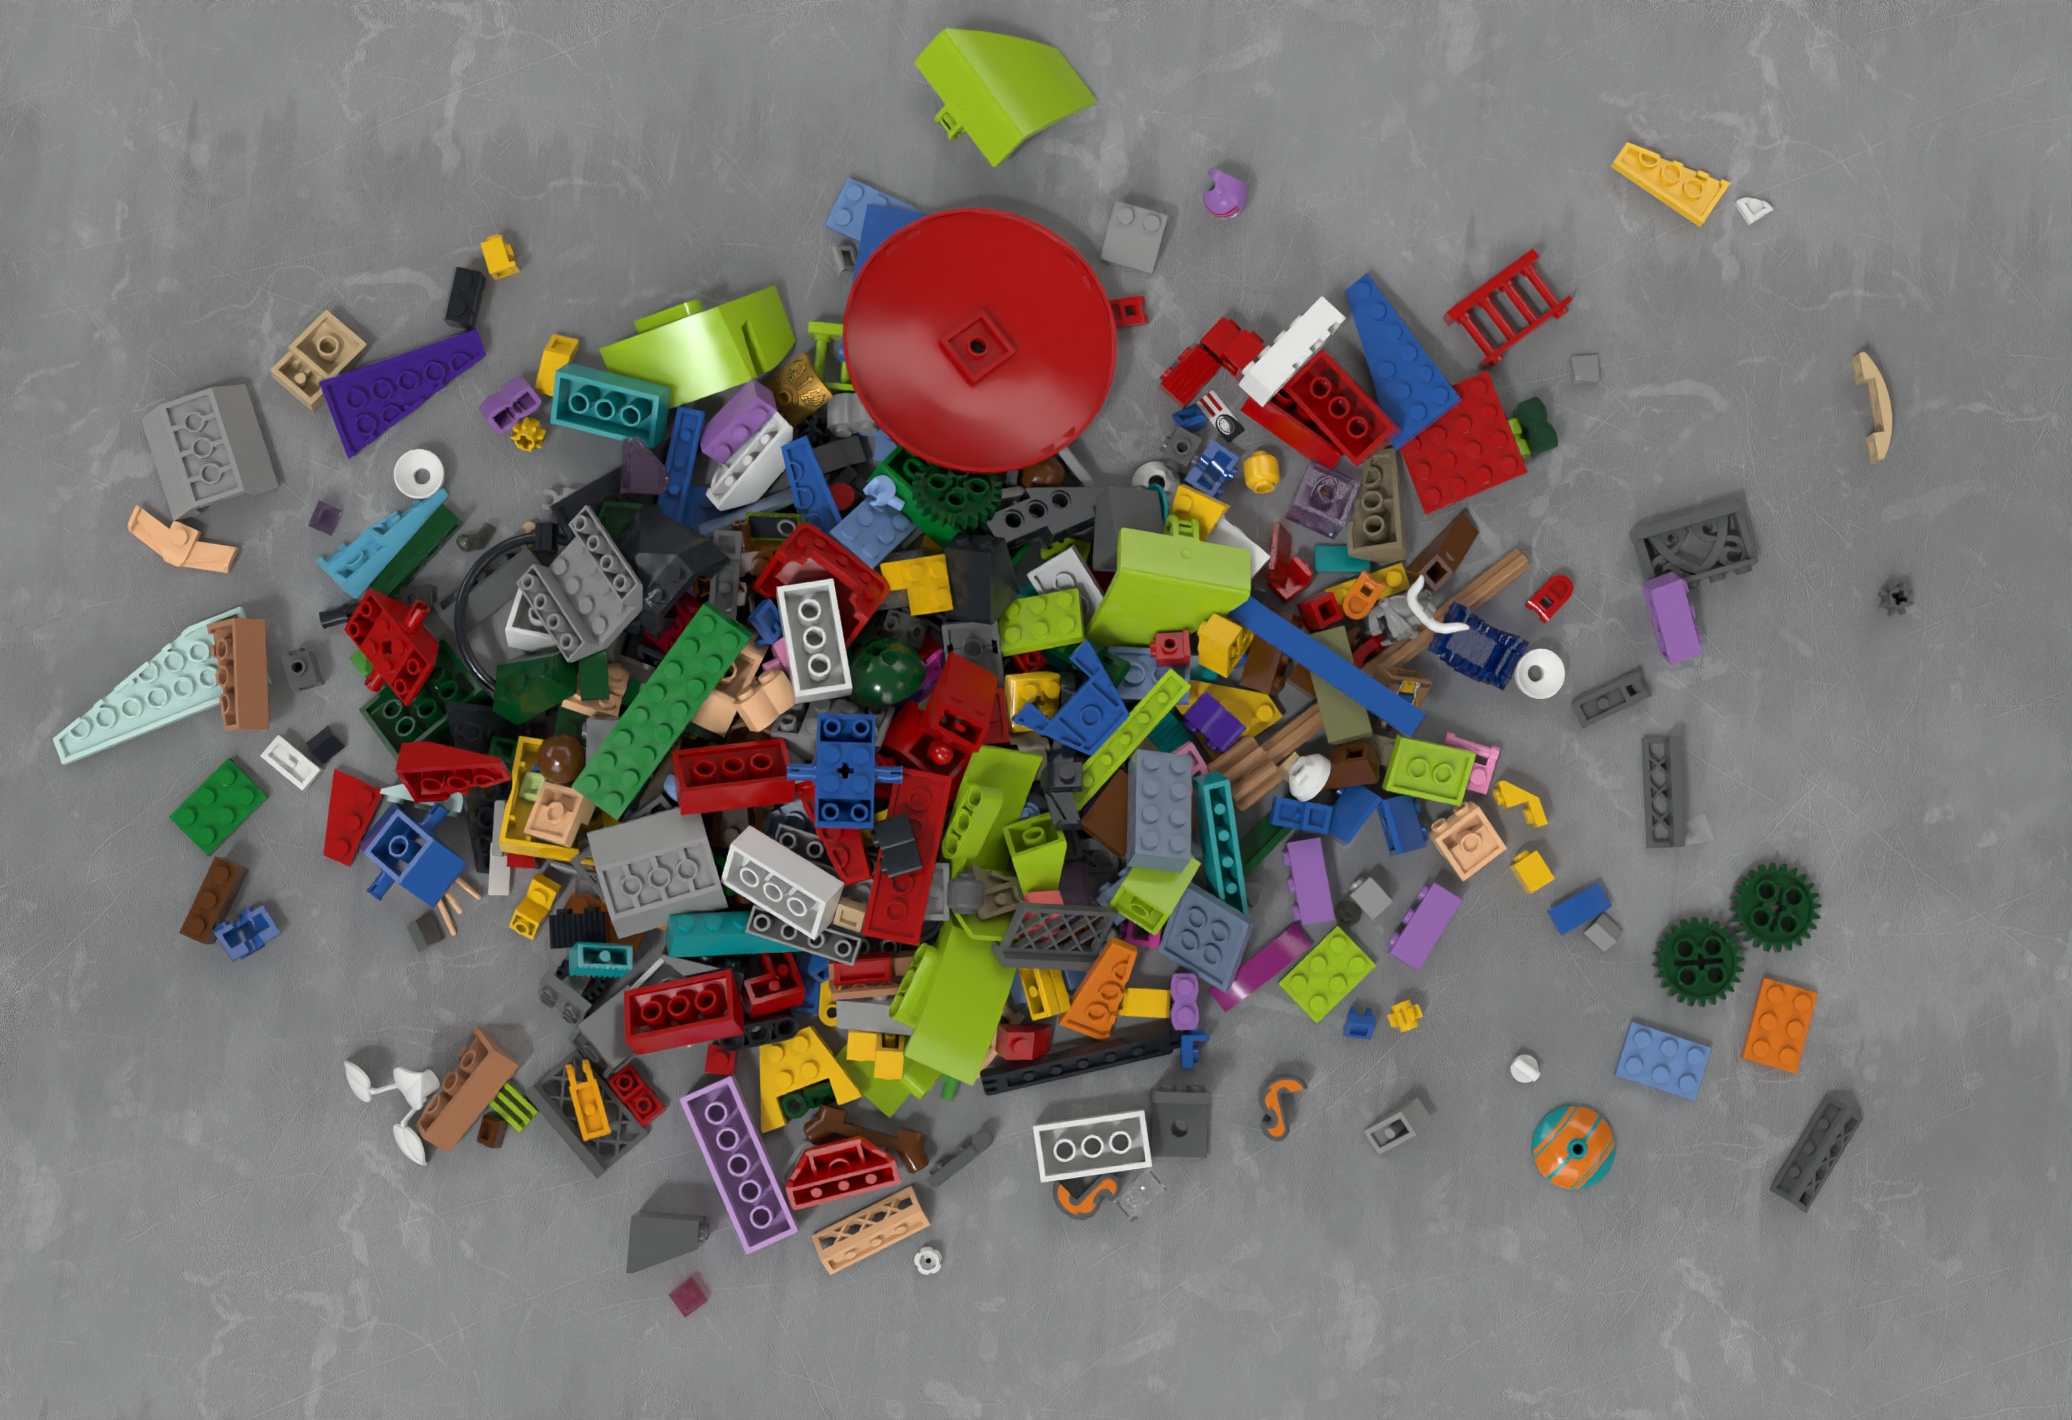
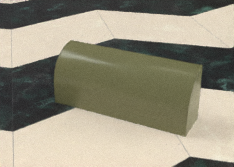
M1344 626L1309 635L1354 665ZM1310 672L1328 743L1344 744L1373 737L1367 710Z

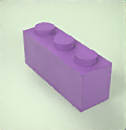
M752 378L701 429L699 440L702 452L723 465L777 411L773 392Z
M1669 572L1641 583L1661 657L1672 665L1701 654L1699 644L1702 643V637L1699 630L1694 626L1693 619L1696 615L1692 605L1687 600L1686 594L1689 593V589L1684 578Z
M1320 837L1286 843V849L1281 850L1283 864L1284 866H1289L1291 875L1286 877L1289 894L1294 893L1296 904H1291L1294 921L1299 920V925H1307L1335 920Z
M1435 882L1430 883L1429 886L1423 885L1416 896L1419 900L1414 910L1412 908L1408 909L1401 921L1404 923L1403 928L1399 933L1395 931L1387 943L1390 947L1387 953L1415 971H1419L1462 902V899Z

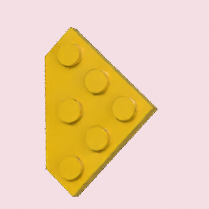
M1190 680L1192 687L1189 690V705H1175L1181 716H1183L1202 693L1206 691L1247 728L1234 743L1246 735L1255 737L1283 717L1268 694ZM1198 732L1195 735L1211 760H1214L1222 753L1218 751L1215 754L1203 743L1206 738Z

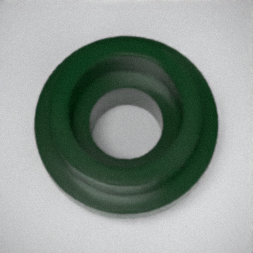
M795 1090L787 1093L782 1099V1110L790 1118H801L809 1110L808 1101L801 1091ZM793 1099H798L801 1102V1107L798 1110L791 1107Z

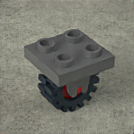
M564 959L561 966L557 969L556 976L547 971L541 978L538 989L539 999L547 1007L553 1008L554 1006L562 1013L561 1017L569 1024L579 1025L589 1017L592 1004L596 1002L597 998L602 996L607 976L605 978L603 976L599 978L597 975L595 977L592 975L589 977L579 975L577 977L575 974L571 976L569 974V959Z

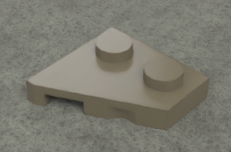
M978 865L964 867L966 873L975 874V879L983 881L985 885L984 906L977 910L979 920L1015 910L1019 903L1023 902L1024 898L1017 878L1002 876L999 872L993 870L984 871L979 869Z

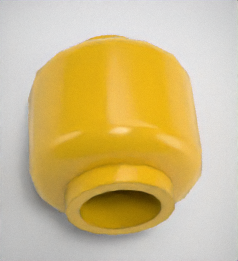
M1257 451L1252 453L1251 457L1246 459L1243 464L1246 486L1255 493H1269L1279 484L1281 479L1277 458L1273 455H1269L1265 451Z

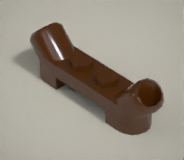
M820 1104L817 1117L806 1122L803 1127L809 1142L816 1146L837 1134H842L846 1136L845 1139L860 1135L885 1152H888L889 1148L896 1150L907 1172L911 1174L925 1168L930 1162L923 1149L927 1134L901 1126L896 1137L845 1122L848 1111L834 1106Z

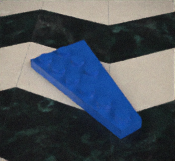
M1366 273L1345 291L1381 408L1402 429L1391 441L1394 450L1398 451L1463 400L1370 275Z

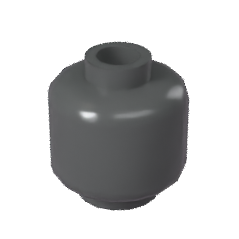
M958 873V879H951L947 884L948 907L954 909V913L976 914V911L984 906V882L975 879V874Z

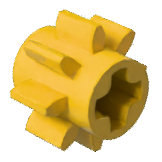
M525 417L523 423L518 421L513 426V433L510 438L515 441L517 448L531 452L534 446L537 448L542 447L547 431L542 429L539 420Z
M1410 999L1390 1006L1393 1013L1388 1014L1387 1017L1391 1028L1398 1026L1401 1033L1420 1026L1418 1018L1423 1017L1419 1004L1412 1005Z

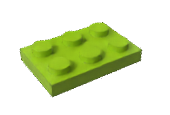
M1079 588L1014 600L999 617L1001 652L1004 657L1083 642L1085 636Z
M1397 735L1382 788L1386 791L1461 806L1476 753L1470 750Z
M1336 926L1277 984L1317 1024L1376 965Z

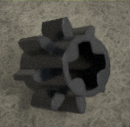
M809 415L796 426L800 430L797 433V438L808 436L813 448L825 445L830 441V437L827 436L830 430L827 427V422L821 417L814 419L812 415Z

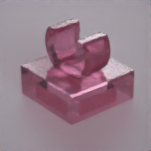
M693 1277L669 1294L684 1317L690 1315L709 1300Z

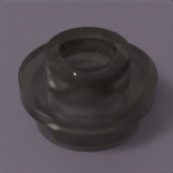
M1343 900L1336 904L1334 914L1336 921L1340 925L1351 927L1360 921L1362 911L1356 903Z

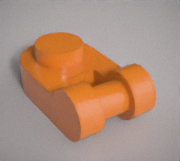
M1363 569L1342 602L1343 614L1351 620L1364 618L1387 584L1381 580L1377 582L1370 577L1369 572ZM1363 585L1372 591L1369 597L1360 592Z

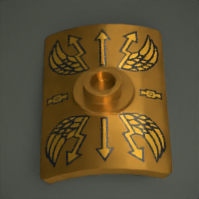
M806 353L799 355L763 384V386L773 392L777 407L776 412L780 413L793 428L833 397V393L821 380Z

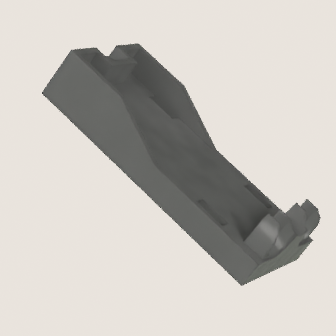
M998 619L993 625L967 621L942 623L945 659L947 660L949 656L948 645L953 644L954 653L998 677L997 688H1004L1005 691V675ZM993 639L994 641L997 640L998 652H993Z

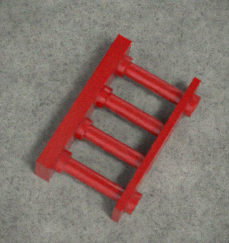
M1534 248L1460 301L1443 316L1448 326L1454 322H1457L1458 325L1462 324L1486 357L1479 364L1481 369L1488 364L1493 368L1504 359L1503 353L1552 317L1558 320L1569 311L1567 306L1573 299L1568 296L1562 302H1559L1536 272L1535 263L1540 256ZM1520 274L1528 278L1551 308L1540 318L1536 316L1513 286L1515 284L1513 279ZM1498 290L1501 293L1505 292L1529 324L1528 327L1518 334L1515 333L1492 302L1493 298L1491 295ZM1476 306L1485 310L1508 340L1496 350L1470 318L1471 313L1469 311Z

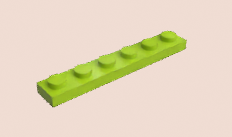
M1170 668L1129 713L1130 716L1083 764V792H1072L1079 812L1191 689L1192 686L1173 669Z

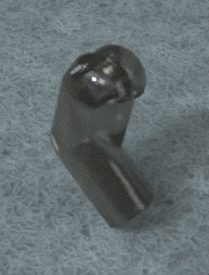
M484 522L478 534H461L457 537L456 544L465 552L483 550L497 528Z

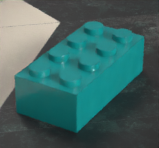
M568 362L556 370L550 423L633 444L639 442L642 446L654 448L665 439L671 387Z

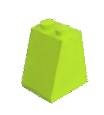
M1047 812L1002 827L1023 895L1025 896L1026 893L1057 891L1067 843L1062 830L1054 831L1050 813Z
M1191 854V860L1182 873L1132 867L1108 907L1115 908L1118 913L1156 936L1170 917L1201 863Z

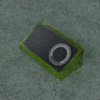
M746 512V519L749 520L751 540L785 541L799 524L805 523V514Z

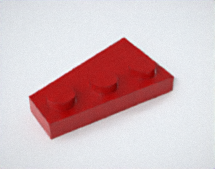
M334 769L323 851L324 856L351 867L360 848V843L365 838L385 795L380 793L381 789Z

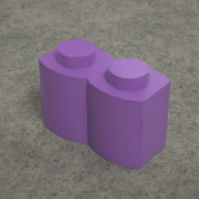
M518 376L507 382L501 392L487 397L478 409L497 434H501L515 426L520 417L533 413L542 401L524 377Z
M1173 973L1169 984V990L1173 999L1170 1009L1171 1024L1175 1030H1195L1199 1022V1010L1195 1003L1198 995L1197 978L1194 973Z

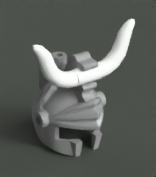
M1423 575L1419 576L1417 581L1404 595L1381 598L1371 608L1369 613V627L1373 636L1383 633L1378 618L1383 615L1386 617L1388 628L1393 637L1380 643L1382 646H1390L1408 637L1411 640L1415 639L1419 635L1417 627L1421 622L1429 629L1444 634L1468 630L1470 627L1459 622L1440 623L1433 618L1437 608L1429 601L1432 599L1431 593L1427 589L1421 590L1425 581Z

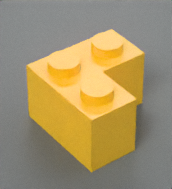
M945 554L880 564L882 577L888 582L890 591L907 589L911 616L953 610Z
M1214 613L1208 622L1204 621L1200 625L1197 632L1199 636V644L1197 646V651L1199 652L1198 663L1227 678L1252 644L1254 633L1227 615L1221 617Z
M849 1029L847 1060L875 1061L874 1078H883L885 1080L902 1079L904 1055L902 1054L904 1052L905 1035Z

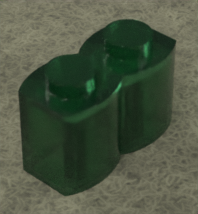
M1537 396L1519 403L1513 409V418H1518L1522 434H1524L1523 439L1527 440L1532 453L1530 456L1533 459L1549 454L1558 447L1556 431L1547 422L1546 408Z

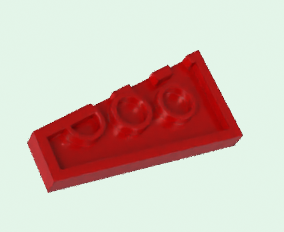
M841 769L840 772H837L842 774L843 779H848L849 775L846 769ZM803 781L795 784L794 791L799 796L807 816L810 817L815 827V784L812 781ZM815 828L836 872L845 886L873 879L862 829Z

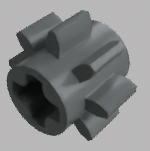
M1890 582L1885 585L1887 592L1877 594L1881 597V604L1878 607L1887 609L1888 616L1893 615L1896 610L1898 614L1903 615L1906 613L1904 606L1914 604L1910 600V594L1913 590L1907 591L1903 588L1904 582L1898 583L1895 588ZM1894 594H1896V599L1899 600L1897 604H1895V599L1892 598Z

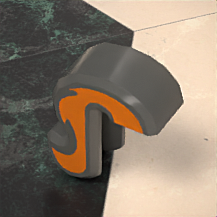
M1278 1074L1265 1080L1259 1088L1258 1102L1260 1108L1270 1117L1268 1121H1261L1260 1125L1262 1132L1270 1140L1282 1141L1290 1133L1281 1094L1307 1089L1308 1087L1303 1079L1293 1074Z
M1112 1172L1100 1174L1076 1198L1059 1180H1056L1053 1184V1199L1060 1211L1070 1218L1086 1220L1094 1216L1099 1210L1102 1196L1105 1195L1109 1201H1113L1119 1195L1121 1184L1119 1178Z

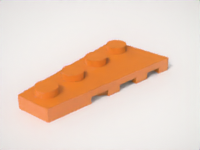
M1115 937L1110 938L1069 1000L1071 1010L1061 1013L1058 1017L1059 1025L1103 1042L1109 1040L1110 1030L1117 1016L1116 1011L1119 1002L1122 1001L1123 990L1126 982L1129 980L1137 955V947Z

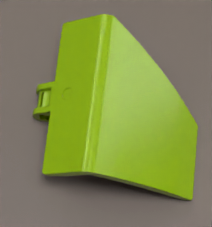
M946 28L930 42L914 61L917 68L945 103V106L934 117L936 123L944 127L950 141L956 140L967 132L993 167H997L1004 162L1024 140L1061 120L1093 106L1097 102L1095 96L1059 49L1019 37L976 30Z
M1175 515L1167 517L1164 525V534L1121 528L1118 534L1117 571L1098 609L1086 626L1084 636L1104 647L1150 648V641H1155V633H1174L1188 630L1190 635L1198 631L1200 625L1204 621L1208 622L1214 613L1222 617L1248 600L1251 591L1250 550L1199 541L1198 520H1181Z

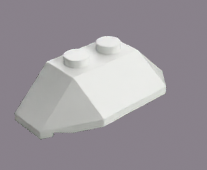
M775 412L723 465H718L706 496L720 511L757 502L785 470L781 446L792 442L793 427L780 413Z

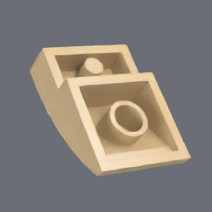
M325 310L288 347L289 352L270 369L272 378L314 412L326 400L319 381L350 371L368 345L328 310Z

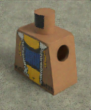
M1383 665L1376 666L1373 679L1417 708L1421 705L1433 683L1418 670ZM1378 717L1375 724L1376 727L1384 731H1391L1392 726Z

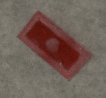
M1277 521L1273 524L1271 533L1270 559L1268 560L1266 580L1269 583L1285 585L1288 582L1292 536Z

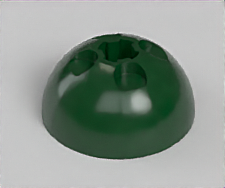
M879 638L867 642L853 654L848 662L852 683V692L849 698L862 706L879 707L894 704L909 697L920 688L926 678L927 668L924 660L911 645L898 639Z

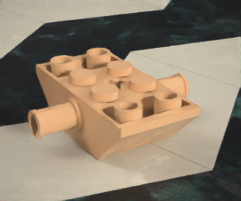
M741 623L739 624L753 633L754 636L728 670L729 677L722 678L691 721L723 738L737 713L732 703L738 698L737 694L742 689L748 686L754 687L758 682L755 674L770 646L769 644L757 646L754 640L759 635V632Z

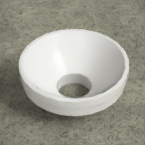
M424 449L406 452L399 458L394 468V480L397 487L402 493L414 499H425L435 495L442 487L445 479V471L441 460L432 452ZM421 469H426L430 473V480L426 484H418L415 480L416 473Z
M1153 461L1142 465L1135 472L1131 487L1147 488L1151 477L1160 476L1165 481L1163 490L1166 494L1167 503L1170 506L1174 501L1178 486L1181 485L1178 474L1167 469L1164 466V462Z
M1534 649L1525 653L1518 660L1514 676L1518 688L1524 694L1535 699H1545L1555 695L1560 690L1565 679V669L1561 659L1554 652L1547 649ZM1533 665H1537L1542 672L1540 679L1535 682L1531 681L1528 677V670Z
M1320 754L1299 757L1288 771L1291 794L1302 802L1316 796L1324 787L1330 775V760Z

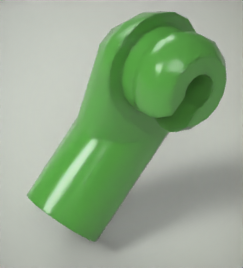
M943 1074L941 1080L944 1086L940 1098L953 1102L960 1080Z

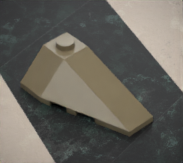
M1394 448L1383 449L1365 462L1360 480L1359 494L1355 498L1352 519L1347 526L1349 557L1377 563L1409 559L1408 536L1397 452Z

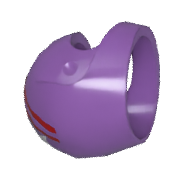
M1211 168L1207 174L1214 179L1215 188L1210 192L1203 191L1205 208L1212 216L1218 219L1234 218L1245 209L1248 201L1249 185Z

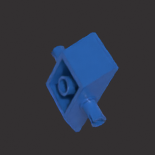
M818 713L815 761H813V764L787 762V781H812L815 784V828L873 829L874 785L876 783L902 784L903 766H877V763H875V715ZM841 769H847L851 774H849L848 779H843L842 774L837 772H840Z
M392 802L360 843L363 853L378 865L382 871L366 891L381 901L382 897L396 881L406 890L434 908L468 865L462 857L435 835L436 828L450 811L440 803L435 802L422 821H420L399 803Z

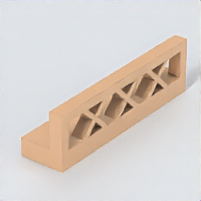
M910 1186L811 1237L822 1264L828 1273L832 1275L930 1226V1223L920 1206L914 1189ZM909 1197L911 1198L913 1205L903 1210L897 1209L901 1201ZM881 1211L887 1213L883 1220L879 1222L872 1221L875 1214ZM855 1224L862 1225L859 1232L853 1235L847 1234L851 1226ZM829 1237L836 1238L832 1246L823 1249L821 1241Z

